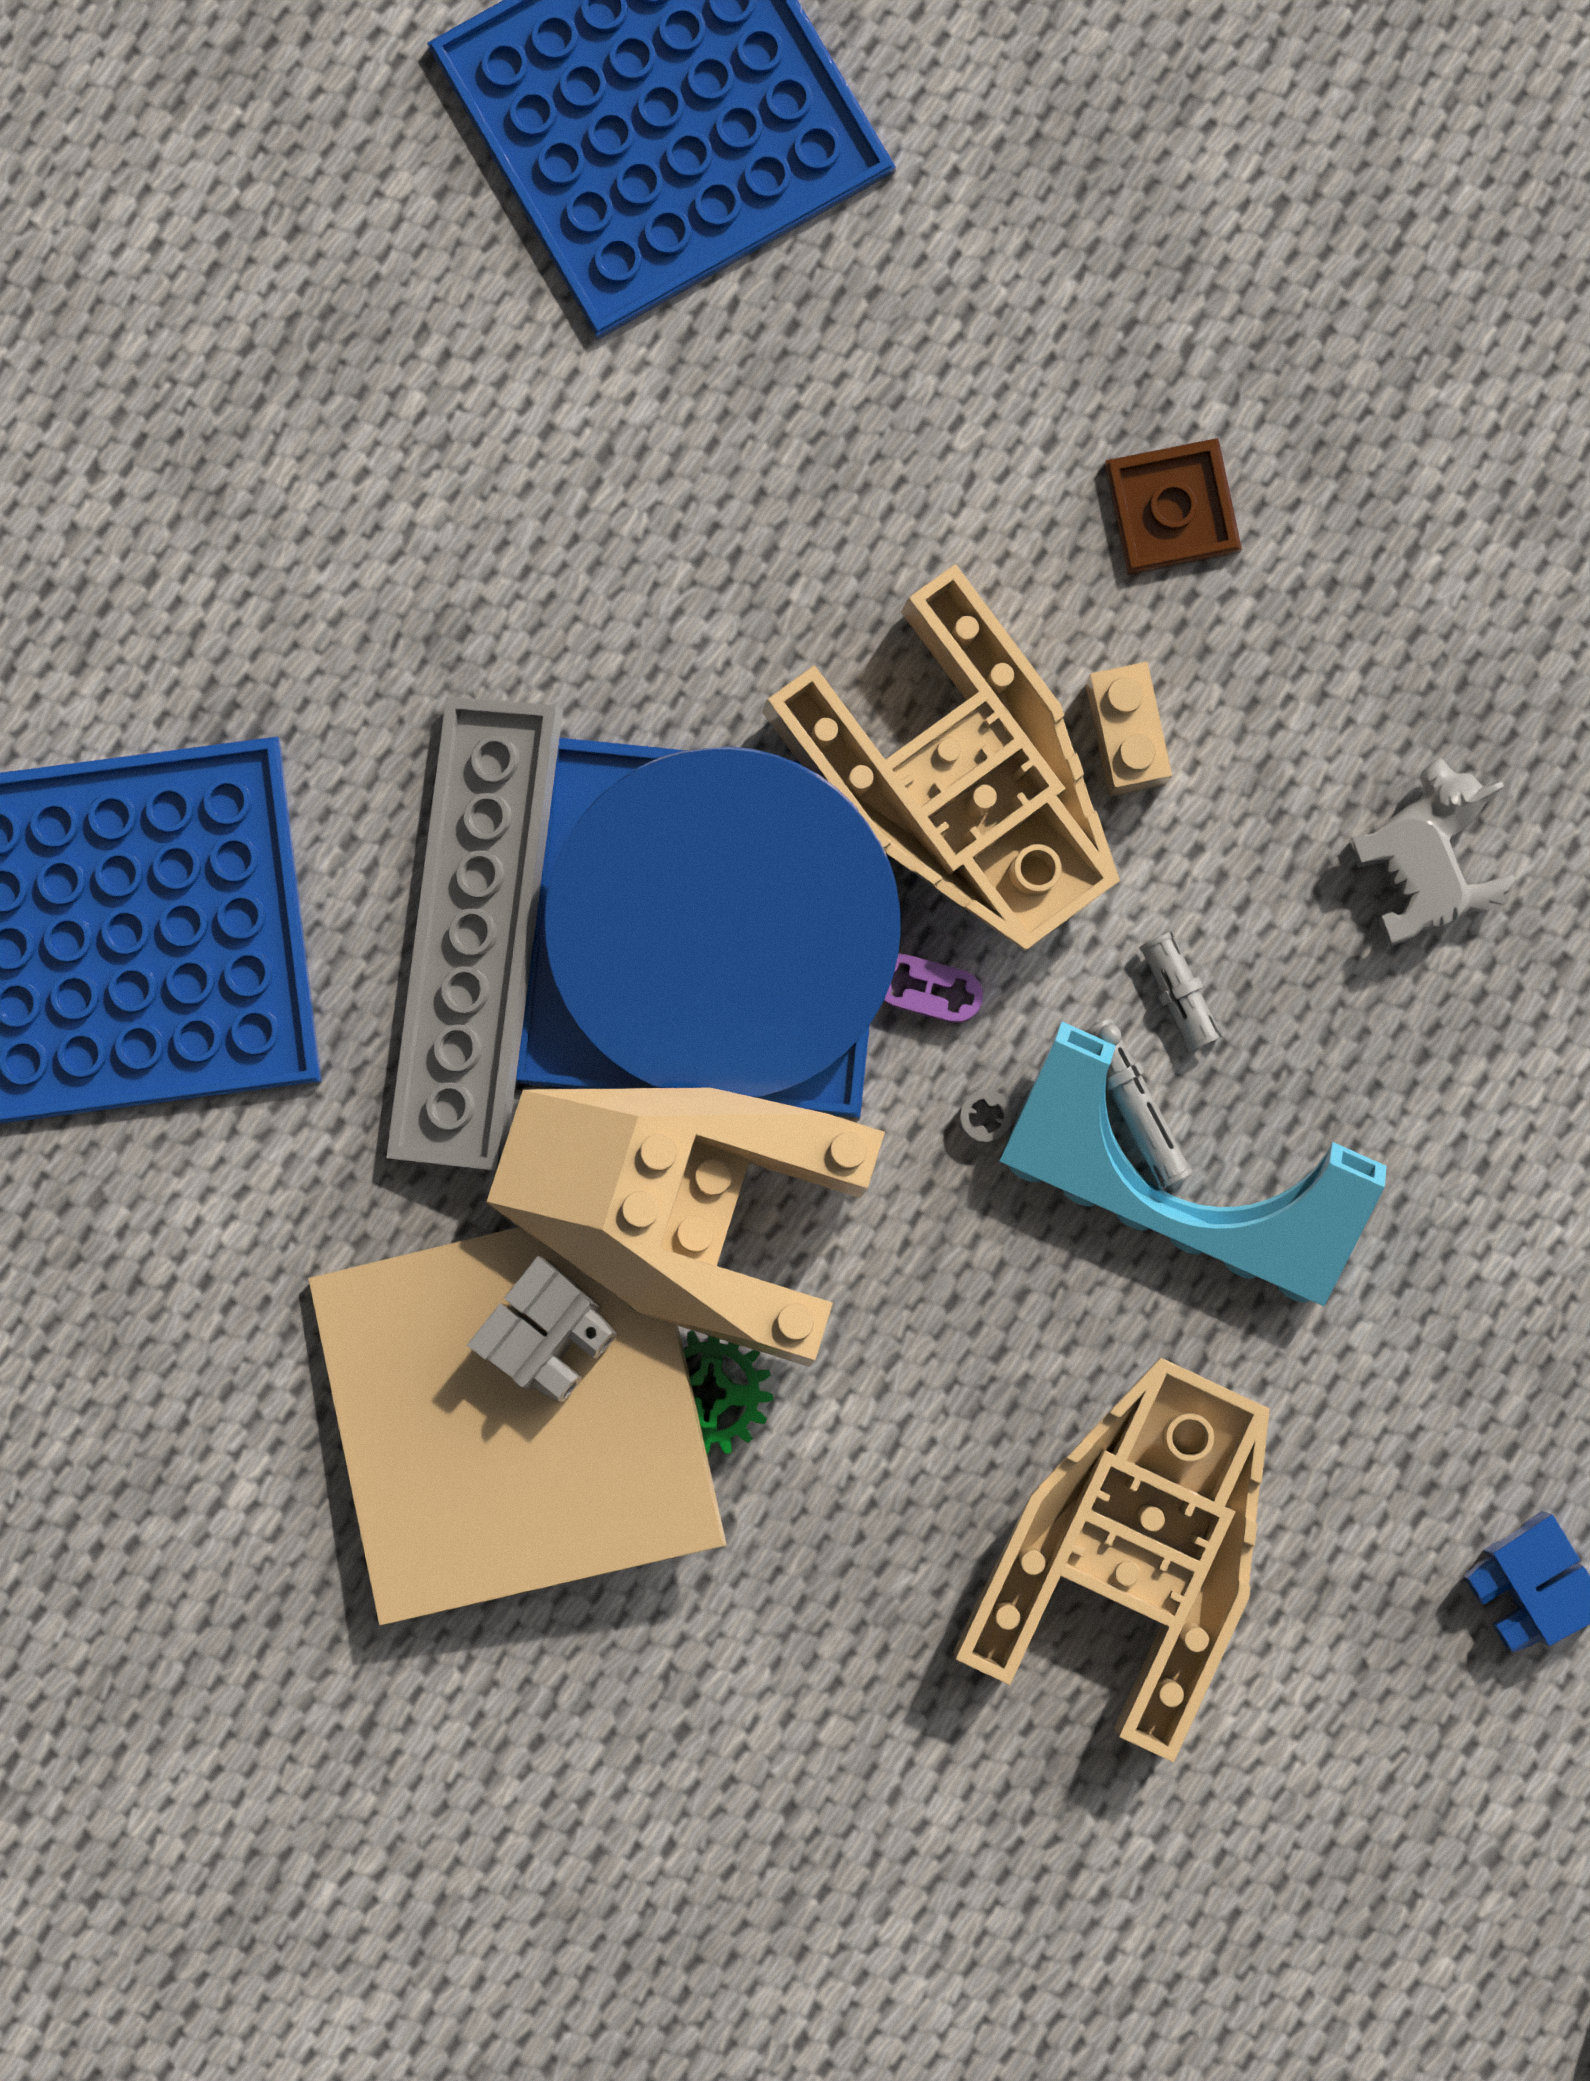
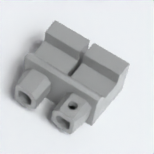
M537 1256L504 1297L513 1306L500 1303L466 1346L485 1360L492 1362L512 1377L522 1388L537 1389L556 1401L564 1402L578 1386L582 1377L560 1360L574 1342L591 1357L597 1359L605 1352L617 1334L608 1322L597 1313L602 1307L554 1263ZM523 1314H526L533 1321H535L539 1326H541L545 1331H547V1334L544 1333L529 1319H527Z

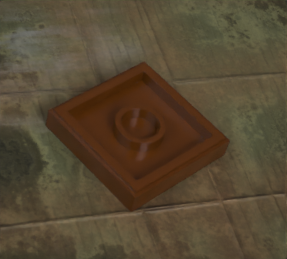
M1219 438L1105 460L1104 466L1127 575L1241 553L1242 546Z

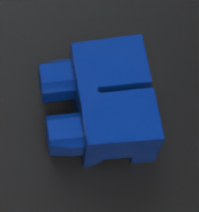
M1541 1511L1524 1522L1521 1528L1506 1538L1485 1548L1484 1552L1487 1557L1478 1562L1463 1576L1476 1599L1483 1605L1507 1590L1518 1608L1492 1623L1505 1648L1512 1653L1530 1647L1537 1642L1551 1646L1590 1624V1575L1583 1565L1577 1564V1562L1581 1561L1551 1513Z

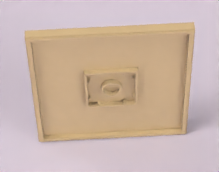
M520 1227L308 1278L379 1626L727 1546L680 1331L677 1325L639 1314L629 1307L630 1305L600 1283L597 1284L579 1271L578 1267L550 1247L543 1245ZM537 1256L554 1263L602 1307L597 1313L608 1322L617 1334L613 1342L597 1359L591 1357L574 1342L560 1360L582 1377L578 1386L564 1402L556 1401L537 1389L522 1388L512 1377L466 1346L500 1303L513 1306L504 1297ZM523 1314L527 1319H529L532 1323H534L538 1328H540L544 1333L547 1334V1331H545L541 1326H539L526 1314Z

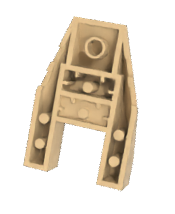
M954 564L912 594L906 601L901 613L967 701L887 759H884L815 665L769 697L762 713L802 766L819 774L854 803L861 815L869 823L878 840L881 841L886 854L1026 951L1117 884L1120 879L1097 811L1094 812L1082 777L1084 772L1078 754L1074 753L1063 720L1065 715L1061 704L959 567Z
M714 1088L523 1090L486 1203L543 1245L550 1247L578 1267L579 1271L597 1284L600 1283L639 1314L810 1367L816 1360L833 1303L717 1266L745 1173L750 1163L861 1198L868 1189L885 1132L830 1114Z
M1159 1358L1030 1495L953 1651L955 1659L1010 1685L1060 1576L1152 1618L1162 1624L1114 1726V1730L1119 1737L1174 1763L1249 1600L1252 1554L1257 1531L1258 1498L1260 1484H1262L1270 1409L1174 1363Z

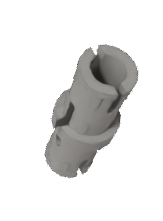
M1168 932L1141 945L1139 949L1141 953L1143 952L1162 992L1157 997L1162 1007L1168 1005L1188 1046V1051H1194L1223 1037L1201 994L1200 989L1204 988L1200 976L1193 977L1177 944L1174 932Z

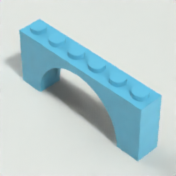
M1061 1022L1007 1139L999 1162L1008 1165L1016 1176L1026 1181L1040 1182L1042 1180L1062 1189L1065 1196L1075 1203L1083 1206H1094L1096 1204L1114 1212L1121 1222L1131 1228L1143 1231L1149 1228L1170 1237L1171 1242L1176 1247L1187 1253L1198 1255L1203 1252L1223 1261L1230 1271L1241 1277L1253 1279L1257 1276L1273 1283L1290 1299L1302 1303H1307L1311 1300L1325 1306L1385 1188L1387 1166L1332 1142L1323 1158L1305 1178L1288 1190L1267 1200L1235 1207H1215L1177 1198L1160 1190L1136 1170L1119 1147L1112 1132L1106 1108L1105 1087L1107 1071L1116 1045Z

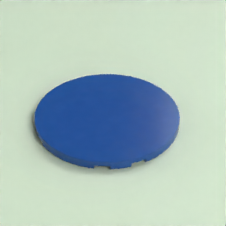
M730 746L690 751L684 750L660 757L638 767V769L606 789L586 809L565 841L551 875L545 910L546 946L556 986L577 1025L601 1052L628 1073L659 1088H714L750 1097H760L779 1092L808 1080L843 1056L861 1037L881 1007L893 979L901 933L897 885L891 864L881 841L878 840L869 823L861 815L854 803L837 787L799 763L776 754Z

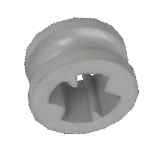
M981 1090L974 1092L965 1100L960 1108L959 1120L962 1130L969 1138L976 1142L990 1143L997 1141L1007 1133L1012 1123L1013 1114L1009 1102L1003 1095L996 1091ZM984 1100L988 1107L998 1105L1001 1109L1003 1117L1002 1119L997 1118L995 1120L1000 1125L996 1131L988 1133L984 1126L974 1128L971 1125L969 1114H976V1110L971 1107L977 1101Z

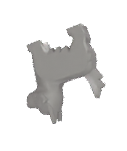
M1438 758L1422 771L1420 779L1423 785V792L1416 802L1406 806L1374 833L1369 835L1363 833L1349 840L1358 868L1385 864V876L1391 877L1390 886L1392 889L1399 888V898L1407 900L1400 915L1390 912L1378 919L1388 947L1415 939L1420 931L1444 928L1468 911L1488 912L1491 910L1490 903L1499 905L1506 903L1505 894L1509 892L1515 883V877L1511 874L1481 884H1466L1450 844V838L1470 825L1477 818L1484 805L1504 787L1502 781L1483 787L1472 774H1457L1450 769L1443 759Z

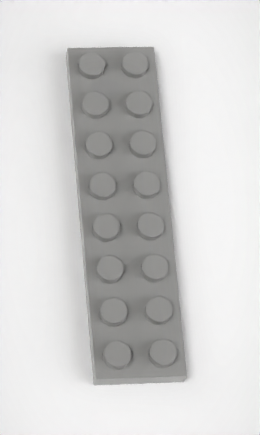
M446 697L386 1158L497 1171L510 1130L563 709L556 705Z

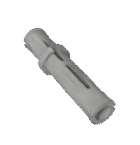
M1112 1017L1084 1032L1098 1037L1099 1031L1103 1026H1115ZM1121 1039L1119 1044L1115 1046L1107 1071L1105 1093L1109 1091L1113 1101L1119 1108L1133 1139L1151 1169L1158 1188L1161 1190L1194 1172L1184 1155H1182L1169 1126L1141 1075L1145 1072L1141 1062L1135 1064L1130 1052Z

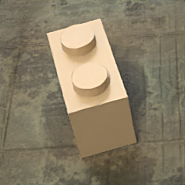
M1148 661L1090 673L1085 686L1109 797L1166 785L1172 777Z

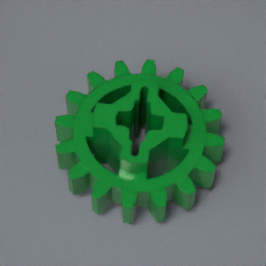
M692 1330L687 1332L688 1347L684 1348L685 1358L687 1359L695 1354L702 1353L701 1369L690 1377L692 1390L694 1385L698 1386L704 1383L706 1375L709 1374V1365L713 1363V1376H716V1384L718 1387L726 1388L727 1393L726 1398H720L715 1401L714 1408L710 1410V1420L708 1421L705 1419L706 1408L703 1407V1399L699 1396H694L706 1454L708 1455L711 1443L719 1442L724 1453L729 1454L732 1452L731 1438L738 1435L742 1440L749 1443L753 1440L751 1432L747 1427L749 1422L765 1424L768 1419L762 1412L757 1410L759 1402L773 1401V1394L760 1390L759 1382L771 1376L770 1369L755 1371L752 1363L759 1356V1351L753 1349L744 1355L738 1350L740 1345L728 1342V1344L720 1343L719 1338L708 1336L707 1342H700L698 1335ZM723 1354L737 1362L744 1371L748 1384L733 1383L722 1370ZM731 1405L747 1406L743 1415L733 1425L717 1431L718 1416Z

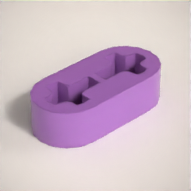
M898 954L894 973L898 970L899 965H905L910 968L909 978L927 983L925 992L905 989L902 997H895L891 995L892 985L890 984L883 1001L885 1004L948 1023H962L970 1020L977 1014L983 1002V990L980 982L973 974L918 957ZM955 980L966 983L965 993L973 996L972 1005L962 1004L958 1013L947 1010L948 1000L930 994L933 985L951 989Z

